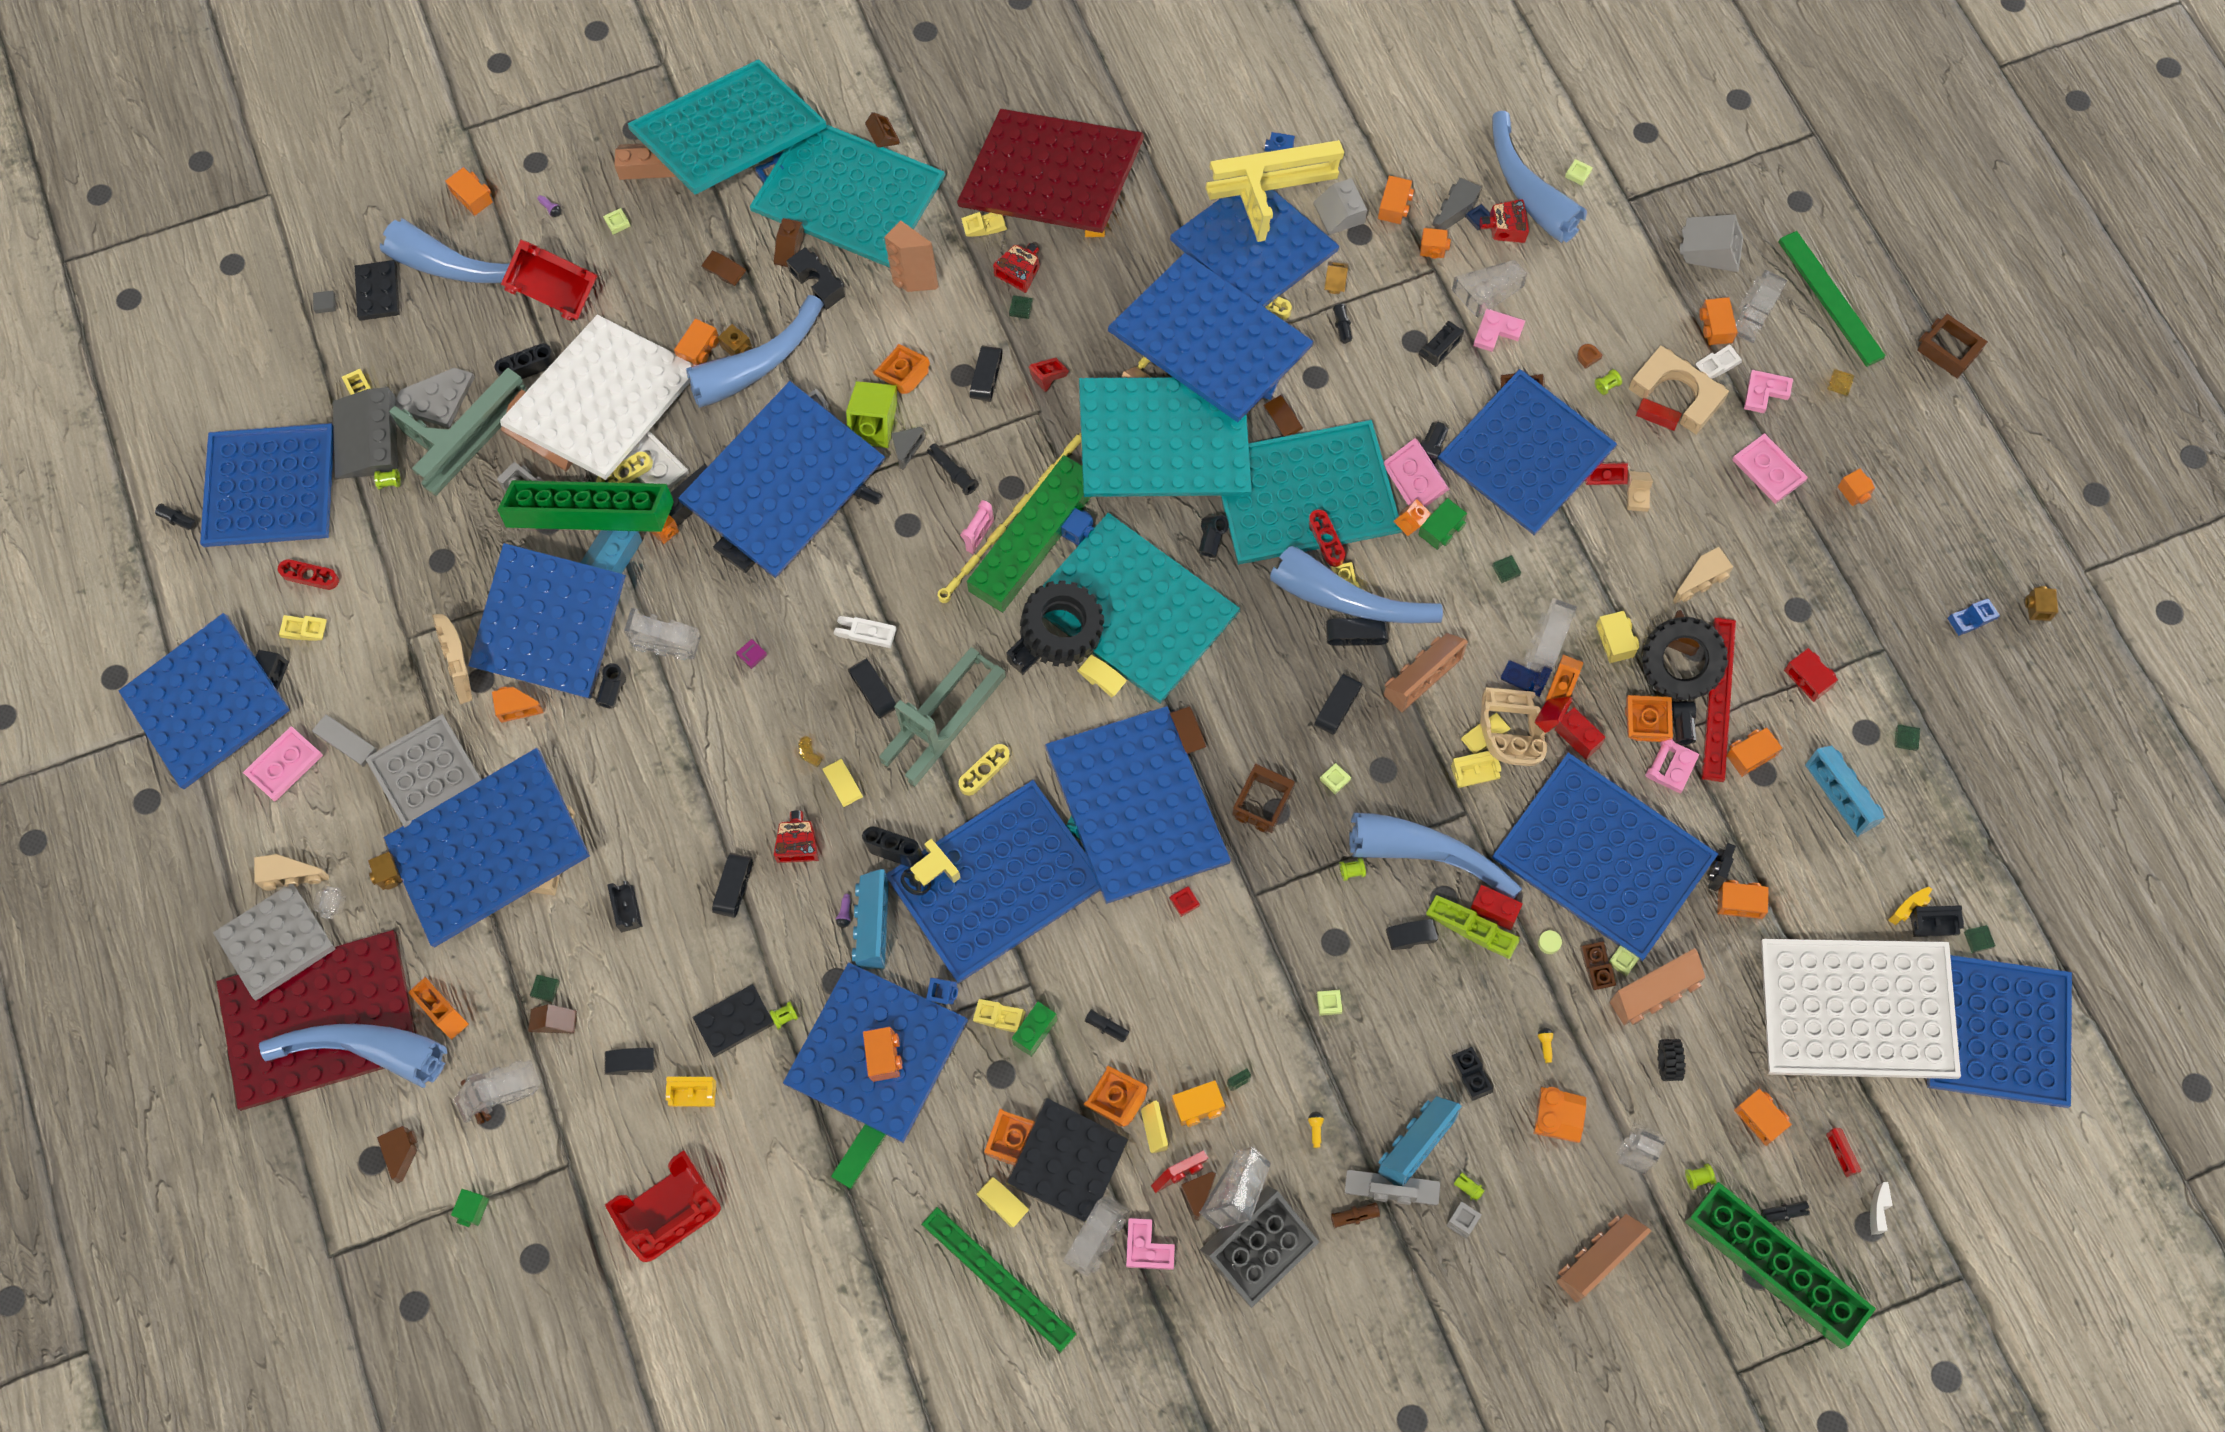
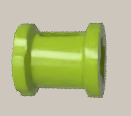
M1612 369L1606 376L1595 379L1594 384L1598 392L1606 395L1608 390L1622 385V378L1616 370Z
M393 469L390 472L375 471L374 473L375 485L378 489H383V487L387 486L400 487L401 485L398 469Z
M1362 858L1344 863V861L1339 862L1343 881H1347L1351 877L1366 876V869Z
M790 1001L787 1002L786 1006L776 1011H769L777 1029H780L781 1025L793 1019L795 1021L798 1020Z
M1709 1163L1704 1164L1702 1168L1685 1170V1177L1691 1190H1695L1697 1186L1707 1183L1711 1185L1716 1183L1714 1171Z

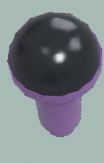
M542 195L538 196L539 203L547 209L551 217L556 218L561 215L562 209L560 205L551 203Z
M844 894L840 912L835 919L837 926L841 928H846L851 923L849 914L851 899L849 894Z

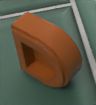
M1591 344L1582 345L1577 353V359L1585 369L1602 359L1603 356Z

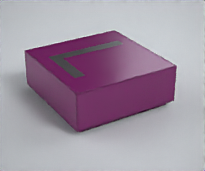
M753 639L736 652L737 656L750 669L767 656V653Z

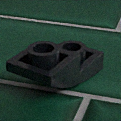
M1432 919L1403 923L1386 929L1391 950L1411 949L1414 945L1432 944L1438 940Z
M1473 1047L1451 1055L1462 1083L1472 1101L1493 1093V1087L1486 1077L1483 1065Z
M627 1048L605 1051L604 1075H628L629 1072L652 1073L654 1070V1048Z

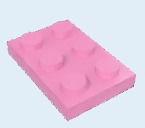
M1765 433L1737 453L1732 459L1774 504L1803 484L1808 478Z
M1415 438L1384 461L1386 471L1408 505L1418 499L1424 507H1427L1449 490L1420 442Z
M291 726L243 773L275 802L323 754Z

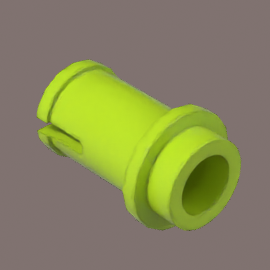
M1463 1172L1454 1182L1455 1186L1470 1196L1471 1201L1474 1199L1477 1202L1485 1192L1481 1184L1477 1185Z

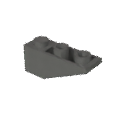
M1459 178L1456 185L1452 184L1448 194L1450 195L1449 199H1444L1440 209L1442 211L1441 214H1437L1433 220L1432 225L1435 226L1434 229L1446 230L1463 219L1466 213L1474 209L1482 186Z

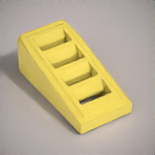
M361 369L342 377L351 395L355 394L354 390L363 386L366 387L363 390L371 389ZM359 380H362V381H363V382L358 383V384H356V385H354V386H352V387H351V385H350V384H352V383H354V382H356V381H359Z

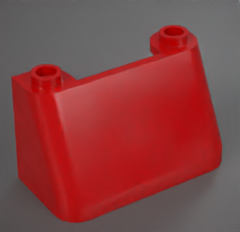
M520 239L501 285L505 286V291L514 295L516 292L527 295L559 310L562 313L561 317L573 321V319L578 320L598 275Z
M684 1150L674 1156L668 1163V1169L671 1174L634 1200H631L627 1195H619L605 1204L625 1243L642 1262H650L715 1218L721 1210L716 1197Z

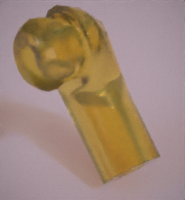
M807 736L802 737L798 743L800 758L818 767L822 762V757L813 753L811 738Z

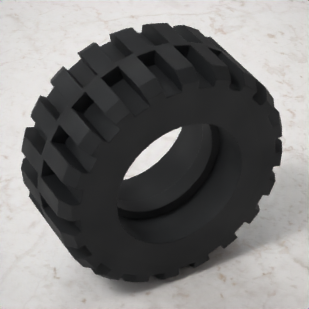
M1059 580L1058 584H1054L1051 581L1046 583L1045 588L1043 586L1036 588L1035 593H1031L1028 597L1020 620L1021 638H1024L1023 644L1027 649L1031 648L1030 654L1034 657H1041L1040 661L1045 664L1047 661L1053 662L1052 666L1059 667L1060 663H1064L1065 667L1071 666L1073 661L1079 664L1083 662L1084 657H1090L1093 650L1099 644L1104 628L1103 609L1101 604H1096V596L1094 594L1089 595V589L1084 586L1082 588L1077 587L1078 583L1071 582V584H1065V580ZM1054 610L1067 611L1079 620L1082 626L1081 632L1072 637L1055 636L1045 628L1042 617Z
M1693 617L1673 618L1658 625L1649 634L1642 649L1643 671L1649 683L1660 693L1679 700L1697 699L1708 694V692L1719 685L1718 683L1723 679L1728 665V651L1722 636L1719 635L1713 626ZM1679 638H1690L1697 641L1705 652L1703 669L1699 674L1689 679H1680L1671 675L1665 668L1663 661L1667 646Z

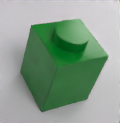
M461 1189L451 1216L457 1219V1224L469 1228L471 1224L479 1226L489 1199L483 1195Z

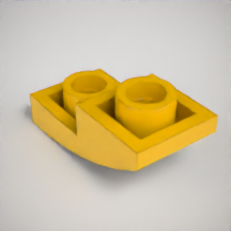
M1926 887L1914 893L1895 910L1888 921L1897 925L1901 920L1905 922L1916 907H1926L1931 900V897L1928 895L1932 888Z

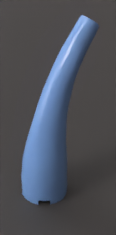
M1506 111L1494 113L1492 116L1494 145L1501 170L1508 185L1518 200H1524L1525 210L1541 228L1560 243L1563 241L1567 243L1578 233L1577 225L1581 219L1585 221L1587 210L1544 182L1522 163L1509 137L1511 133L1510 114Z
M401 218L400 222L394 220L387 226L383 233L386 236L384 244L380 243L382 253L395 261L418 271L452 280L472 283H501L509 264L488 263L467 258Z
M808 295L800 307L799 314L782 333L766 344L740 354L686 368L687 377L691 379V391L698 408L733 396L761 379L779 365L808 333L824 305L823 302L816 296Z
M1294 546L1289 547L1281 554L1279 558L1282 559V562L1278 569L1273 567L1271 571V581L1285 591L1302 600L1337 612L1393 623L1442 622L1443 609L1441 603L1401 602L1366 592L1338 576L1322 563Z
M1353 813L1351 817V823H1355L1352 832H1349L1350 852L1353 853V857L1435 860L1456 866L1475 875L1492 887L1494 891L1512 899L1522 890L1514 880L1493 862L1471 847L1441 832L1392 816L1373 813Z
M332 1024L310 1027L285 1033L259 1043L260 1053L265 1061L308 1049L330 1048L348 1050L421 1088H425L427 1081L433 1083L437 1079L445 1065L441 1061L442 1056L447 1054V1048L444 1045L428 1037L392 1027L367 1024Z

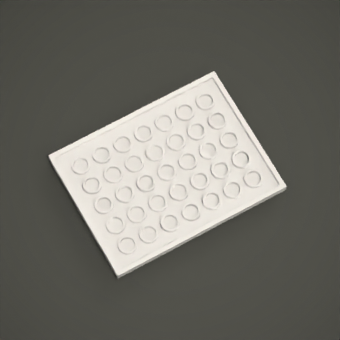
M596 315L503 416L500 423L501 426L606 480L689 385L691 379L687 377L686 368L696 365Z
M1761 940L1768 1075L1959 1079L1961 1077L1949 942Z

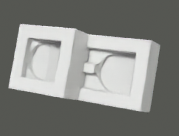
M1729 344L1715 354L1712 352L1697 362L1695 366L1699 371L1706 373L1709 378L1713 379L1742 363V359Z
M1888 1182L1878 1185L1873 1194L1870 1208L1871 1235L1882 1234L1887 1231L1884 1210L1893 1206Z

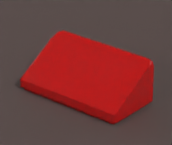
M1643 398L1636 413V416L1672 431H1675L1682 415L1681 412Z
M1601 463L1585 480V484H1628V463Z
M1563 697L1546 700L1535 719V724L1545 733H1548L1561 722L1572 702V698Z
M1834 1128L1826 1133L1845 1177L1860 1173L1862 1170L1842 1128Z

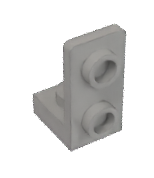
M513 462L497 478L500 486L505 491H507L512 480L543 481L538 476L536 478L533 477L531 471L526 466H519L516 462Z

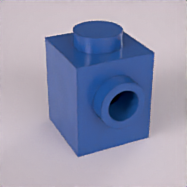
M1271 132L1270 140L1266 139L1264 151L1271 152L1294 148L1295 136Z
M1076 508L1061 526L1062 537L1076 545H1079L1085 538H1088L1089 533L1094 530L1091 515L1086 511H1080Z

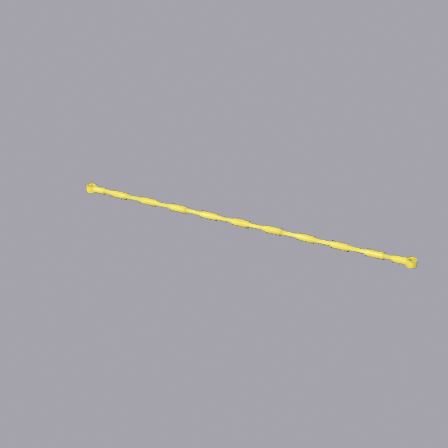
M1143 357L1138 362L1137 368L1140 370L1145 368L1150 360ZM1081 432L1066 446L1056 462L1051 464L1042 474L1033 489L1013 508V512L1003 524H1000L988 537L987 542L976 555L974 554L964 565L961 573L954 577L946 588L938 591L940 602L947 603L950 601L951 594L959 586L962 578L970 573L980 561V557L991 544L994 545L1005 532L1006 527L1019 514L1062 456L1070 455L1081 443ZM942 594H948L945 598L941 597Z

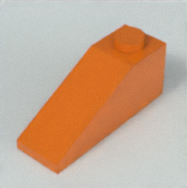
M426 977L408 992L431 1020L451 1040L469 1025Z

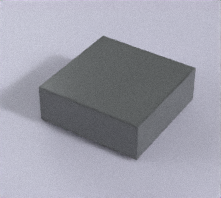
M333 290L313 293V310L315 314L336 311L335 293Z

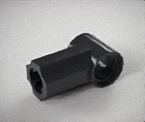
M1432 422L1425 440H1422L1420 443L1433 464H1436L1438 461V456L1442 450L1441 446L1449 429L1441 422Z
M1206 516L1202 519L1201 529L1203 536L1198 554L1216 558L1221 536L1229 528V522L1225 516Z
M610 663L602 670L603 679L595 703L603 708L614 709L621 686L626 682V675L617 664ZM618 672V676L616 678L610 679V676L613 673Z
M1694 701L1672 702V721H1674L1676 743L1680 745H1689L1696 742L1694 722L1696 719V704Z

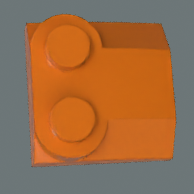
M898 344L882 364L873 371V374L891 385H897L899 393L907 394L913 391L928 374L930 361L928 357Z
M1627 696L1625 715L1627 717L1628 738L1647 742H1662L1673 739L1672 697Z
M1107 1066L1106 1071L1084 1105L1113 1121L1115 1125L1124 1127L1132 1122L1146 1098L1147 1086Z
M1541 1087L1533 1134L1580 1143L1586 1113V1097L1563 1092L1555 1087Z
M999 1109L984 1154L996 1160L1014 1165L1034 1121Z

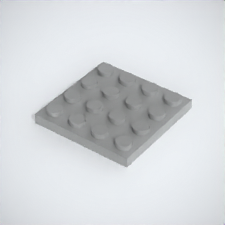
M443 714L365 758L404 828L410 825L412 820L482 780Z
M289 884L288 887L285 886L213 932L255 1001L335 950L332 942L294 884Z

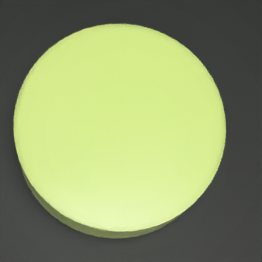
M1545 931L1538 939L1540 950L1546 954L1556 953L1562 945V939L1555 931Z

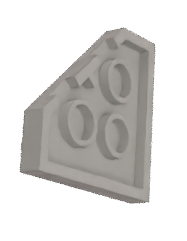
M452 368L401 389L396 397V407L401 411L403 409L407 410L415 418L450 428L475 376L473 373Z

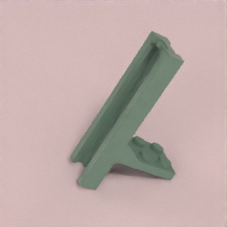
M507 368L450 429L428 428L421 420L415 421L407 410L403 409L401 411L396 406L389 411L401 432L428 450L412 468L416 475H420L424 479L421 484L426 490L437 496L502 427L500 420L506 414L510 402L521 389L525 392L527 391L518 374Z
M970 647L918 710L911 703L907 702L905 704L899 700L894 707L901 731L879 756L881 763L888 767L916 734L927 742L929 746L905 774V777L909 779L908 783L915 787L1005 679V670L998 665H994L981 656L978 651ZM974 663H983L985 668L991 669V672L937 735L935 722L930 716Z

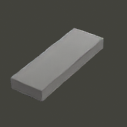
M327 714L312 730L314 734L362 767L367 763L365 758L377 751L374 746Z

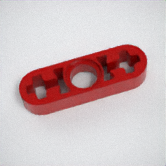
M1314 510L1309 517V526L1326 562L1332 567H1338L1344 562L1345 550L1327 513L1323 510ZM1316 517H1318L1319 520H1322L1323 528L1321 530L1319 522L1315 521ZM1330 534L1333 540L1327 543L1322 541L1321 536ZM1332 547H1334L1335 554L1339 555V559L1332 557Z
M286 559L280 562L277 568L278 573L284 580L326 590L334 589L339 583V577L332 569ZM290 567H292V569L294 570L288 571L287 573L285 572V570L290 569ZM306 571H314V574L311 578H303V575ZM330 576L332 577V579H331V580H327V582H325L324 579H323V578H326V579H327V578H329Z

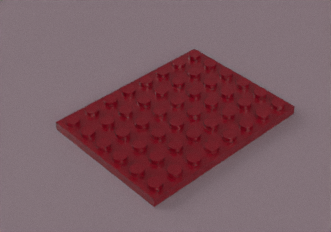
M1000 109L957 200V204L959 207L1103 233L1144 140V134L1138 131Z
M394 930L336 946L334 951L256 1001L239 975L216 981L236 1103L240 1111L385 1069L351 1051L330 1048L302 1050L289 1053L284 1057L265 1061L259 1049L261 1041L296 1030L332 1024L377 1025L416 1034L397 935Z

